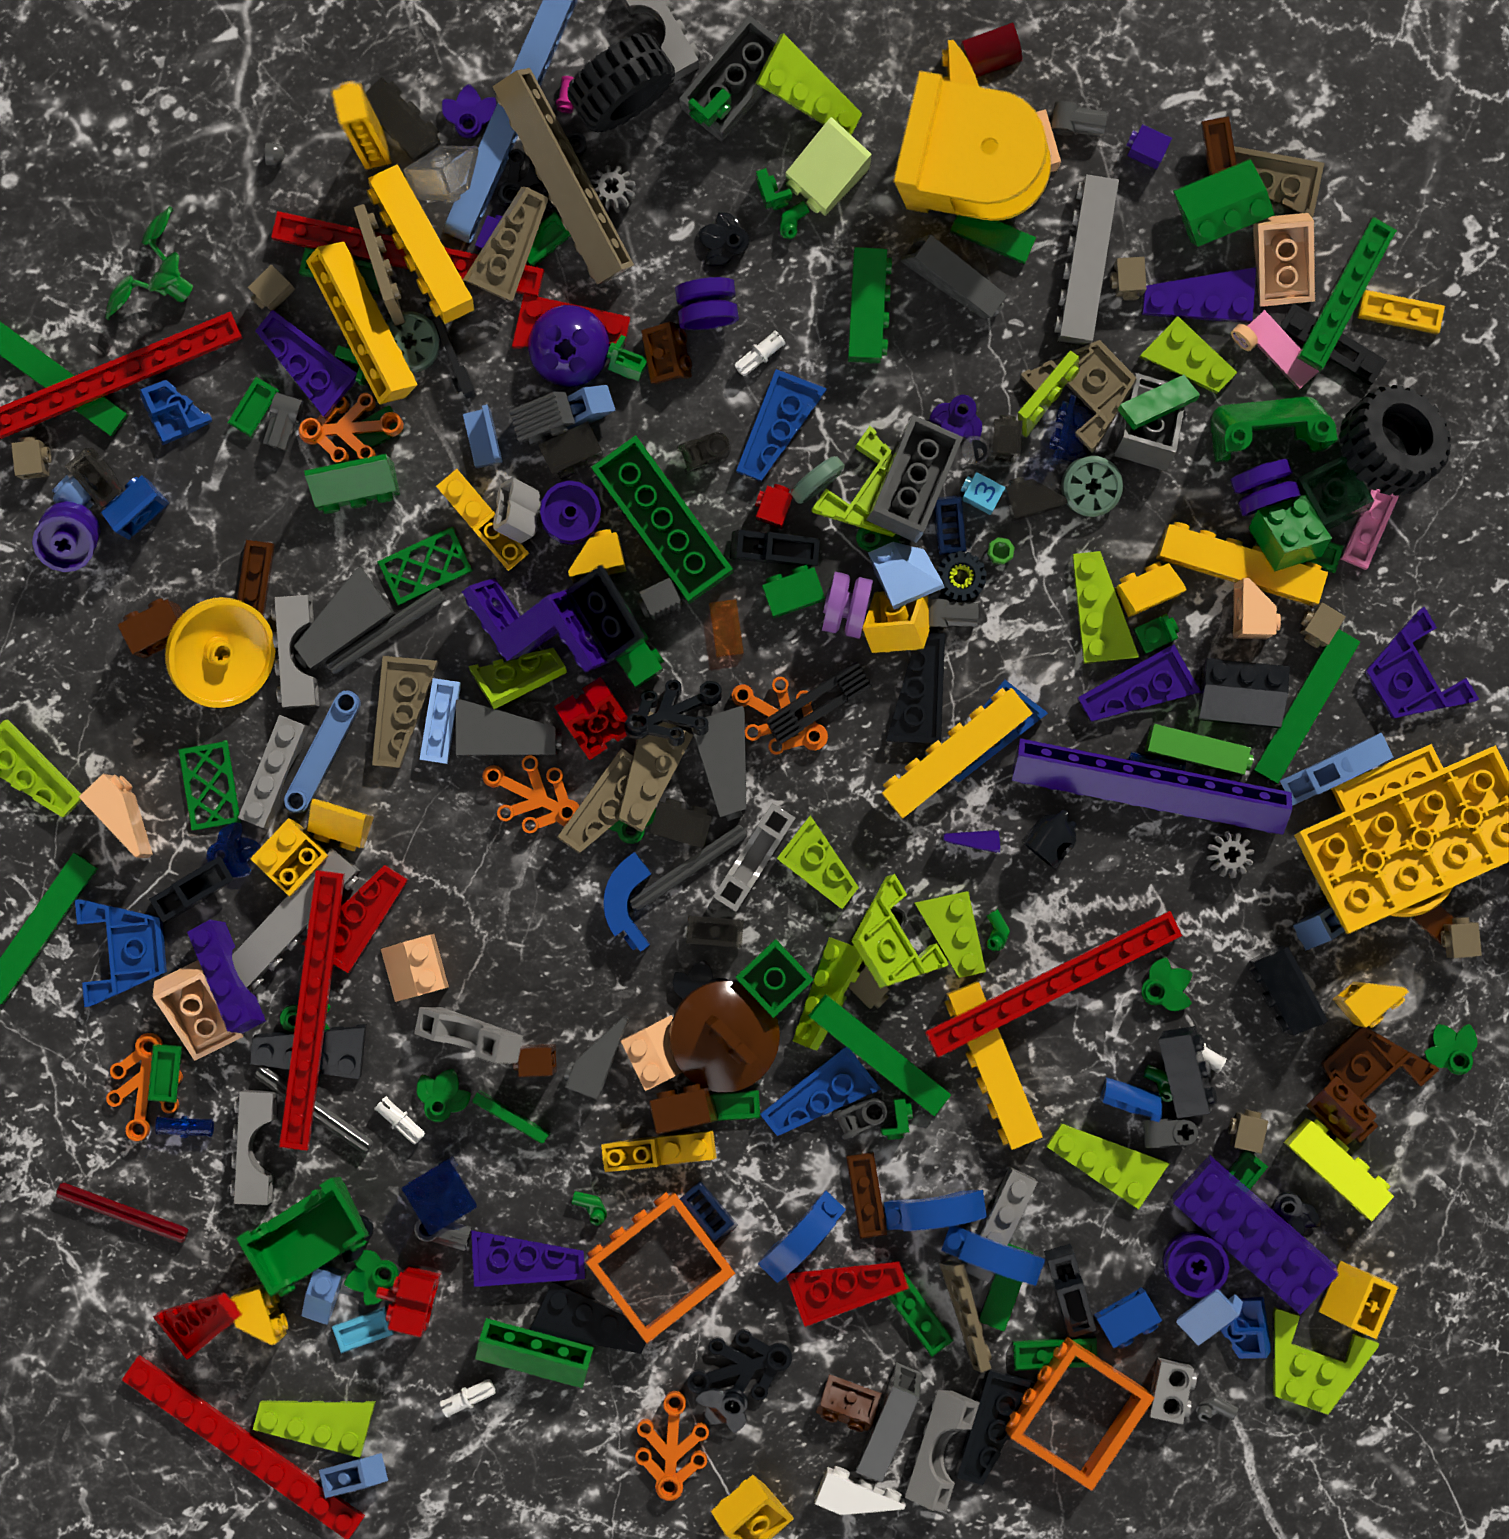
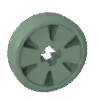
M402 312L406 323L395 326L392 318H390L386 324L389 326L395 342L401 349L410 371L417 373L427 369L436 360L440 351V336L435 325L426 316L417 312ZM408 336H413L414 341L417 342L416 346L411 345V349H407V346L403 343L404 339L408 340Z
M838 456L828 458L804 476L792 488L791 495L797 503L807 502L831 484L844 471L845 464Z
M1084 456L1075 460L1064 472L1061 482L1062 496L1066 504L1074 512L1088 517L1101 516L1111 511L1120 500L1123 490V481L1118 468L1111 461L1099 456ZM1094 478V483H1098V489H1093V493L1089 494L1090 490L1086 489L1085 486L1091 483V479Z

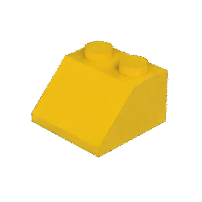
M611 529L595 532V537L588 539L568 571L573 583L578 582L599 565H603L608 575L627 571L617 532L611 533Z
M1160 562L1146 567V573L1136 577L1134 572L1120 578L1121 584L1117 585L1115 589L1128 618L1173 599L1186 591L1185 585L1169 563L1162 566Z
M884 591L874 593L863 625V631L872 653L924 649L930 631L928 595L893 609Z
M312 799L307 831L314 833L313 839L329 843L330 839L340 841L339 847L355 852L356 847L364 848L374 817L323 800Z
M754 1475L744 1480L737 1489L722 1499L711 1510L721 1529L730 1539H772L794 1519L770 1489Z

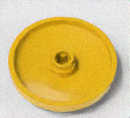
M225 597L204 600L184 612L176 621L169 634L165 651L168 674L177 689L192 701L213 708L234 706L253 696L269 677L275 659L273 632L262 614L240 600Z

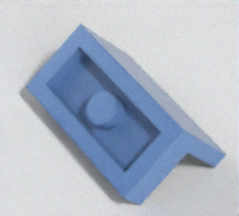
M487 404L482 405V410L463 414L476 469L503 462L491 410Z
M1216 1289L1178 1317L1177 1324L1199 1346L1240 1315L1243 1302L1236 1294L1227 1299Z

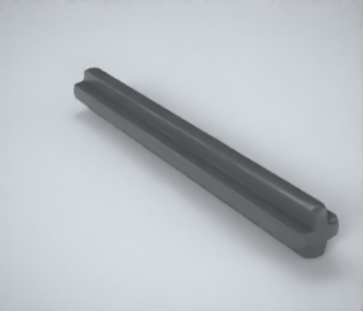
M438 588L433 589L326 662L327 667L333 674L339 673L444 602L445 597Z
M737 825L629 900L631 907L636 912L640 911L747 837L744 828L741 825Z
M261 1065L254 1075L255 1078L286 1099L288 1081L269 1067ZM315 1100L314 1120L361 1153L365 1154L368 1152L373 1144L371 1139Z

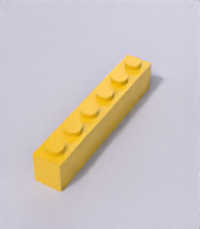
M348 82L341 84L338 87L339 89L332 90L340 125L365 169L368 170L392 164L385 132L360 83Z
M398 164L369 177L370 189L367 190V194L373 205H379L381 209L379 215L386 228L390 226L394 232L391 236L397 249L403 248L406 254L404 260L410 272L415 271L419 278L416 281L422 294L428 293L431 299L429 305L435 317L440 315L444 324L474 311L471 294Z
M345 242L317 247L306 262L379 405L406 398L418 384Z
M1174 522L1173 525L1169 524L1165 527L1156 557L1158 560L1234 583L1243 578H1249L1263 592L1314 607L1320 602L1328 572L1321 570L1322 566L1306 562L1305 565L1298 564L1274 571L1259 546H1253L1250 549L1242 546L1243 542L1236 539L1227 538L1226 541L1217 539L1216 534L1206 530H1200V533L1189 530V525L1180 522Z
M1004 688L1000 689L990 698L993 701L991 705L986 709L981 705L968 715L972 720L964 727L961 723H958L947 732L950 736L949 739L942 744L937 740L926 749V752L929 754L921 761L916 757L904 767L907 773L899 779L894 775L883 784L886 790L881 794L901 819L1033 714L1013 688L1007 692Z
M976 981L947 993L949 1000L944 1001L951 1017L957 1016L987 1000L979 982ZM998 1028L968 1042L967 1045L970 1051L965 1053L971 1068L977 1067L980 1077L976 1078L981 1093L987 1092L991 1103L986 1105L992 1119L998 1118L1001 1129H998L997 1132L1003 1146L1008 1144L1013 1150L1042 1138L1043 1136Z

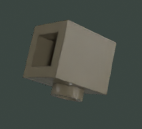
M1145 257L1116 259L1114 272L1110 273V287L1115 289L1116 297L1123 296V300H1136L1145 293L1147 289Z
M272 264L248 287L253 293L250 298L261 309L266 306L270 311L275 310L295 290L291 283Z
M22 437L20 442L11 443L16 477L25 480L50 476L48 463H51L52 457L50 448L46 447L45 443L37 440L36 437Z
M1322 602L1316 605L1313 612L1308 610L1300 622L1303 625L1300 633L1305 636L1304 640L1308 644L1316 648L1327 646L1346 616Z
M1469 917L1452 918V924H1443L1444 931H1441V943L1443 947H1446L1447 958L1482 956L1479 922H1469Z
M865 965L859 971L860 975L856 982H851L848 988L869 1009L873 1006L878 1009L889 998L886 994L889 989L887 986L880 988Z
M1245 1109L1244 1114L1236 1112V1117L1231 1118L1229 1123L1230 1145L1234 1148L1262 1154L1268 1120L1261 1118V1112Z

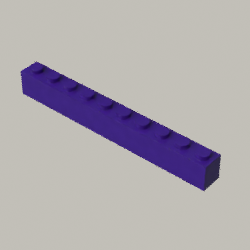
M1021 738L1013 762L1012 781L1022 784H1031L1051 790H1061L1077 795L1101 798L1106 801L1111 800L1132 806H1141L1157 811H1166L1187 817H1196L1212 822L1261 830L1267 833L1283 835L1292 812V792Z

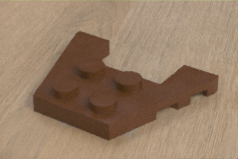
M1361 1026L1321 1062L1329 1082L1336 1076L1339 1077L1362 1101L1400 1066L1421 1087L1439 1071L1435 1065L1421 1059L1419 1056L1396 1045L1367 1027ZM1373 1120L1355 1138L1357 1142L1361 1143L1378 1125Z

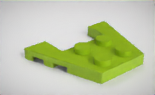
M869 426L856 444L855 449L878 464L851 504L825 489L811 511L821 516L893 537L895 533L866 521L893 457L890 448L886 443L883 444L876 435L877 432L873 427Z
M895 874L889 875L884 879L852 939V943L880 988L949 965L937 943L929 945L922 953L917 955L891 912V908L907 895Z
M1274 1307L1273 1395L1329 1414L1377 1350L1379 1343L1353 1334L1344 1361L1292 1344L1300 1316Z

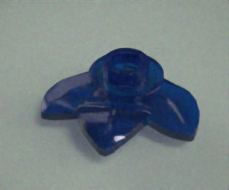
M239 822L223 827L218 834L217 842L212 844L207 850L208 863L216 858L217 851L222 850L225 854L223 859L231 875L237 878L251 875V868L247 861L251 860L250 858L261 848V844L257 841L242 837L243 829L242 824Z

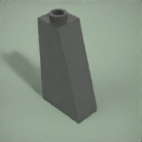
M932 235L915 238L900 259V262L983 319L997 316L1004 307L1003 300L1007 295Z
M359 567L352 573L295 644L294 647L298 651L295 657L303 668L308 666L315 671L328 660L395 615L364 569Z
M456 700V755L558 756V750H561L563 747L562 733H558V728L465 700Z
M743 706L705 717L709 722L708 732L704 735L694 734L720 818L726 816L727 821L742 817L741 811L747 810L745 711Z
M897 1362L858 1458L856 1472L865 1479L883 1482L920 1396L922 1372Z

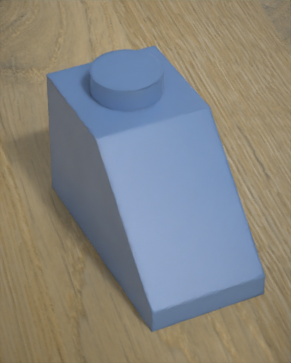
M608 385L584 387L567 396L575 424L567 427V430L597 421L616 411Z
M1330 905L1293 925L1297 937L1302 942L1305 950L1329 942L1345 931Z
M325 1264L313 1272L305 1295L302 1317L325 1325L329 1324L346 1271Z
M382 1453L319 1470L325 1498L388 1481Z

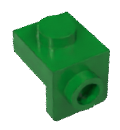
M722 88L705 108L691 98L688 101L689 114L697 123L702 124L704 122L710 127L717 118L723 119L731 110V95Z
M621 335L617 343L612 342L609 347L607 358L611 360L608 370L618 373L625 378L639 381L646 369L647 359L644 356L623 349L626 337Z
M347 344L346 348L338 345L335 357L341 362L358 367L359 370L355 380L359 385L365 386L367 380L349 344Z
M904 1097L893 1098L896 1126L880 1128L881 1135H887L888 1140L904 1138V1133H910L908 1120H913L911 1103H906Z

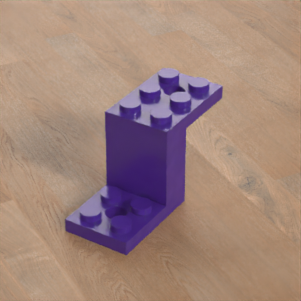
M496 578L470 585L462 591L467 605L476 613L481 621L482 628L490 634L498 652L507 661L533 652L559 632L560 639L568 645L574 654L576 663L585 672L607 664L605 657L566 594V590L546 596L521 616Z

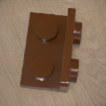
M667 322L641 330L651 384H660L677 378L688 379L692 377V361L686 347L687 334L684 329L680 328V324Z
M1337 1076L1306 1105L1346 1146L1360 1135L1377 1117Z
M829 1374L816 1413L821 1414V1418L826 1421L848 1424L847 1427L857 1432L868 1431L873 1424L882 1393Z

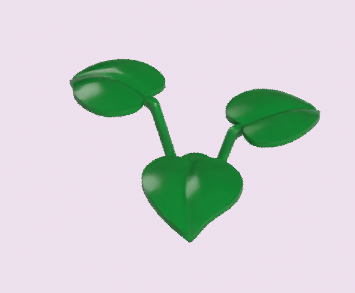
M171 206L151 221L142 238V244L145 246L150 244L151 248L163 261L159 270L151 278L149 284L133 280L131 275L120 281L109 297L106 307L107 320L110 321V316L124 305L132 289L136 286L146 288L150 292H159L163 296L169 294L180 303L185 301L190 295L193 285L180 276L178 270L179 254L173 252L166 258L156 245L157 238L166 228L170 213L174 211Z

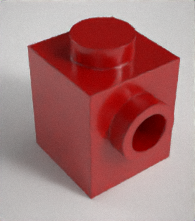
M774 484V487L767 485L765 492L760 491L755 506L759 507L756 520L782 529L793 500V496L789 493L790 489Z

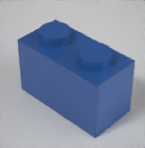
M1142 1287L1094 1314L1113 1348L1119 1346L1120 1349L1130 1345L1134 1341L1133 1337L1143 1332L1146 1335L1158 1328L1157 1324L1162 1321Z

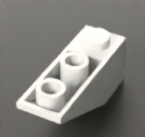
M835 1466L834 1469L826 1468L815 1495L816 1505L840 1515L902 1510L905 1508V1501L901 1498V1493L891 1488H886L885 1491L875 1487V1482L864 1477H860V1480L849 1476V1471Z

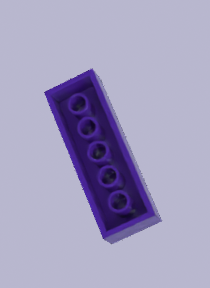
M1211 1155L1172 1194L1173 1204L1300 1315L1338 1276L1337 1267L1331 1260Z

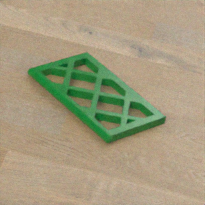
M453 526L377 561L398 606L473 571ZM450 534L453 541L450 551L435 546L438 539ZM423 546L429 548L424 563L409 558L412 551ZM433 550L448 555L443 570L428 565ZM452 557L462 560L464 569L453 574L447 572ZM398 558L403 560L398 575H395L388 571L385 564ZM407 562L422 567L417 582L402 577ZM426 569L441 574L438 581L427 586L421 584ZM400 581L415 586L414 591L401 598L397 590Z
M224 740L213 744L178 749L191 830L234 823L240 824L241 819L238 818L240 813L228 741ZM223 748L225 761L221 766L209 758L214 749ZM196 753L202 757L193 771L188 768L186 754ZM205 761L218 769L210 782L197 774ZM222 772L228 777L229 790L226 794L213 786ZM193 778L206 785L198 799L192 795L191 781ZM210 789L223 797L214 811L202 803ZM227 801L232 804L234 818L225 819L218 814ZM198 806L211 814L206 823L197 824L195 810Z

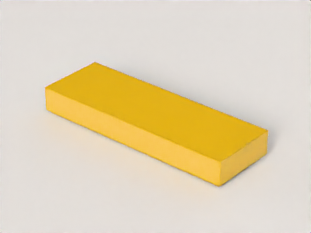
M1365 290L1361 297L1357 318L1438 334L1440 333L1445 306Z

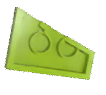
M1179 317L1139 356V358L1147 362L1151 361L1169 372L1172 371L1180 376L1185 375L1190 382L1216 394L1238 373Z
M1071 350L1018 412V432L1026 438L1050 405L1060 396L1067 382H1071L1079 373V356Z
M554 648L528 653L516 660L506 662L503 659L495 660L493 665L479 667L476 664L469 666L472 676L493 709L567 673L564 663Z
M810 815L777 859L843 909L859 887Z
M968 891L914 903L958 978L986 972Z

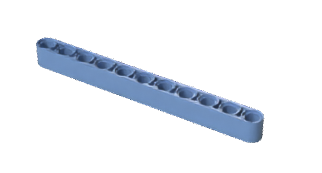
M578 0L542 1L511 74L516 70L531 68L538 84L541 85ZM497 103L443 230L444 233L469 244L476 234L505 168L508 154L513 149L518 138L517 132L510 126L508 115L499 103Z

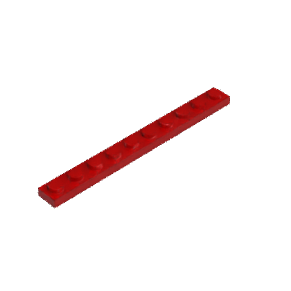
M277 211L271 236L273 240L313 249L319 246L345 242L354 258L371 261L361 229ZM376 233L377 237H382L386 252L382 253L384 260L389 259L391 266L408 269L404 260L406 254L403 248L397 249L392 236ZM444 247L463 280L478 254ZM525 265L516 293L539 297L545 272L544 269Z
M231 311L1 406L0 439L243 339Z
M316 870L279 1146L283 1148L309 1150L345 873Z
M1167 911L924 1033L936 1057H940L1181 937L1182 934L1171 911Z
M141 1355L136 1358L121 1379L344 1539L351 1537L365 1517V1514L338 1495L325 1498L323 1486L320 1482Z

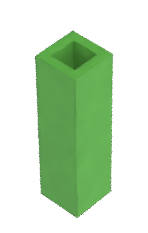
M1157 724L1150 725L1144 750L1146 753L1239 776L1245 775V772L1251 769L1253 755H1250V747Z

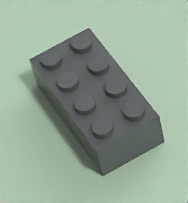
M749 15L679 98L680 108L690 116L688 101L691 98L705 108L719 91L724 88L731 95V110L723 119L717 118L710 127L704 122L700 124L723 142L765 92V89L755 83L778 38Z
M912 415L905 426L866 521L917 543L926 529L963 437Z

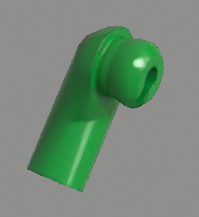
M804 201L781 215L779 230L783 238L793 239L797 235L798 220L810 213Z

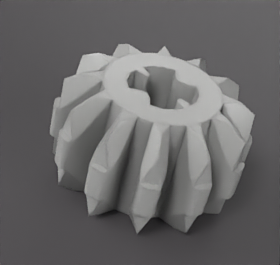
M607 165L605 166L606 173L603 174L597 170L595 173L598 179H591L590 182L601 203L604 204L605 211L608 212L610 207L614 206L615 212L618 213L620 212L619 204L628 208L629 202L626 198H635V193L631 190L636 187L635 181L629 180L631 177L629 171L621 174V166H617L615 171L611 172L610 166ZM612 185L614 188V186L617 185L618 191L613 193L611 190V192L608 193L607 187Z
M1229 831L1224 832V841L1220 836H1215L1214 841L1218 846L1212 844L1207 846V849L1214 851V855L1206 856V860L1216 861L1211 865L1210 869L1215 871L1221 867L1219 871L1220 877H1225L1227 872H1229L1230 878H1236L1237 870L1239 873L1245 874L1247 871L1243 864H1253L1252 860L1246 858V855L1254 854L1253 849L1245 850L1250 841L1245 839L1240 842L1241 834L1235 833L1232 838ZM1229 847H1231L1230 851H1235L1236 857L1231 858V863L1229 862L1230 859H1225L1224 853L1229 852Z

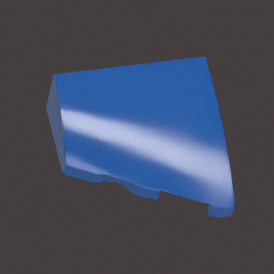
M167 380L140 390V398L162 445L186 436L212 422V418L208 413H203L193 405L191 399L178 393L176 387Z
M1106 1077L1100 1096L1102 1103L1133 1114L1151 1117L1153 1121L1160 1122L1162 1101L1158 1092Z
M1264 1297L1240 1298L1243 1302L1240 1315L1223 1327L1221 1332L1224 1337L1231 1341L1232 1349L1239 1359L1267 1358L1272 1350Z

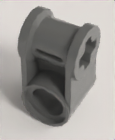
M873 1097L858 1104L842 1108L832 1115L833 1118H837L843 1131L842 1138L845 1140L882 1123L886 1118L887 1108L883 1100ZM871 1104H877L882 1108V1114L878 1118L868 1116L866 1109ZM846 1117H848L852 1127H850Z
M1151 1118L1143 1119L1144 1145L1147 1148L1190 1145L1198 1137L1197 1126L1186 1118H1161L1160 1122L1153 1121ZM1185 1124L1188 1129H1191V1133H1187L1186 1138L1183 1139V1136L1177 1132L1182 1130Z

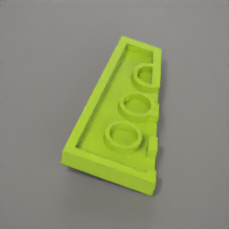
M784 33L780 34L755 84L823 125L832 117L852 135L862 113Z
M3 720L0 724V777L9 782L15 789L33 797V800L62 818L67 817L82 801L79 798L81 793L9 720Z
M829 937L796 1028L793 1042L818 1051L828 1031L808 1015L825 994L842 1007L847 998L844 993L851 982L855 983L859 977L860 972L858 968L863 961L855 946Z

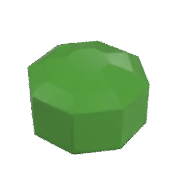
M998 537L989 543L987 556L993 564L1004 565L1012 560L1015 547L1009 539Z

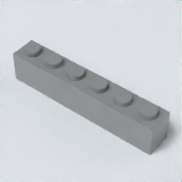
M1086 174L1083 183H1078L1076 199H1080L1079 209H1074L1071 225L1076 226L1075 235L1070 236L1067 252L1072 254L1070 263H1065L1063 279H1067L1066 290L1061 289L1058 305L1063 306L1062 316H1057L1054 332L1059 333L1057 341L1084 346L1093 342L1119 183L1118 179Z
M332 848L327 853L329 857L316 870L345 873L343 889L345 888L348 891L359 880L356 875L360 870L337 848ZM316 870L291 897L287 896L232 955L236 972L248 990L254 992L263 983L264 979L262 976L269 969L272 972L283 961L281 955L287 949L292 951L302 941L299 936L308 929Z

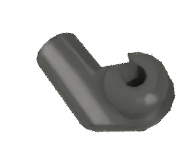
M1212 1397L1200 1402L1196 1412L1198 1419L1203 1422L1209 1421V1418L1218 1413L1233 1420L1238 1413V1407L1219 1397Z

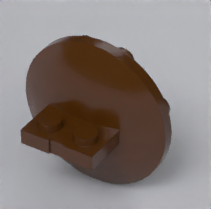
M716 981L695 989L680 1003L671 1022L669 1040L671 1053L676 1065L690 1081L699 1084L702 1088H709L710 1091L734 1092L754 1084L769 1070L778 1051L780 1031L777 1017L773 1018L741 983Z

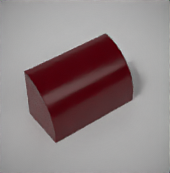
M1013 22L966 39L961 43L960 49L969 61L976 78L1022 61L1021 45Z

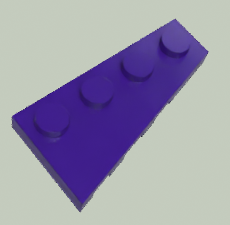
M1256 267L1146 285L1147 289L1143 294L1142 315L1251 323L1253 321Z
M271 310L255 330L326 419L356 382L357 373L274 310Z
M1173 644L1079 696L1077 699L1089 721L1092 722L1197 694L1201 691L1176 646Z
M471 1231L474 1287L586 1279L585 1254L583 1250Z

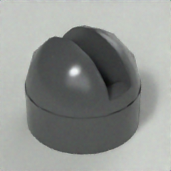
M265 143L266 165H278L283 162L285 158L283 147L276 143Z

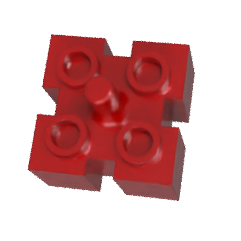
M601 677L582 688L585 694H581L577 699L571 695L555 706L563 723L589 760L606 750L608 747L605 743L615 738L618 742L627 736L624 730V723L628 717Z
M409 1266L406 1271L400 1272L399 1276H396L393 1290L378 1287L376 1298L392 1301V1304H389L385 1319L390 1321L389 1330L421 1337L429 1325L441 1277L440 1273Z

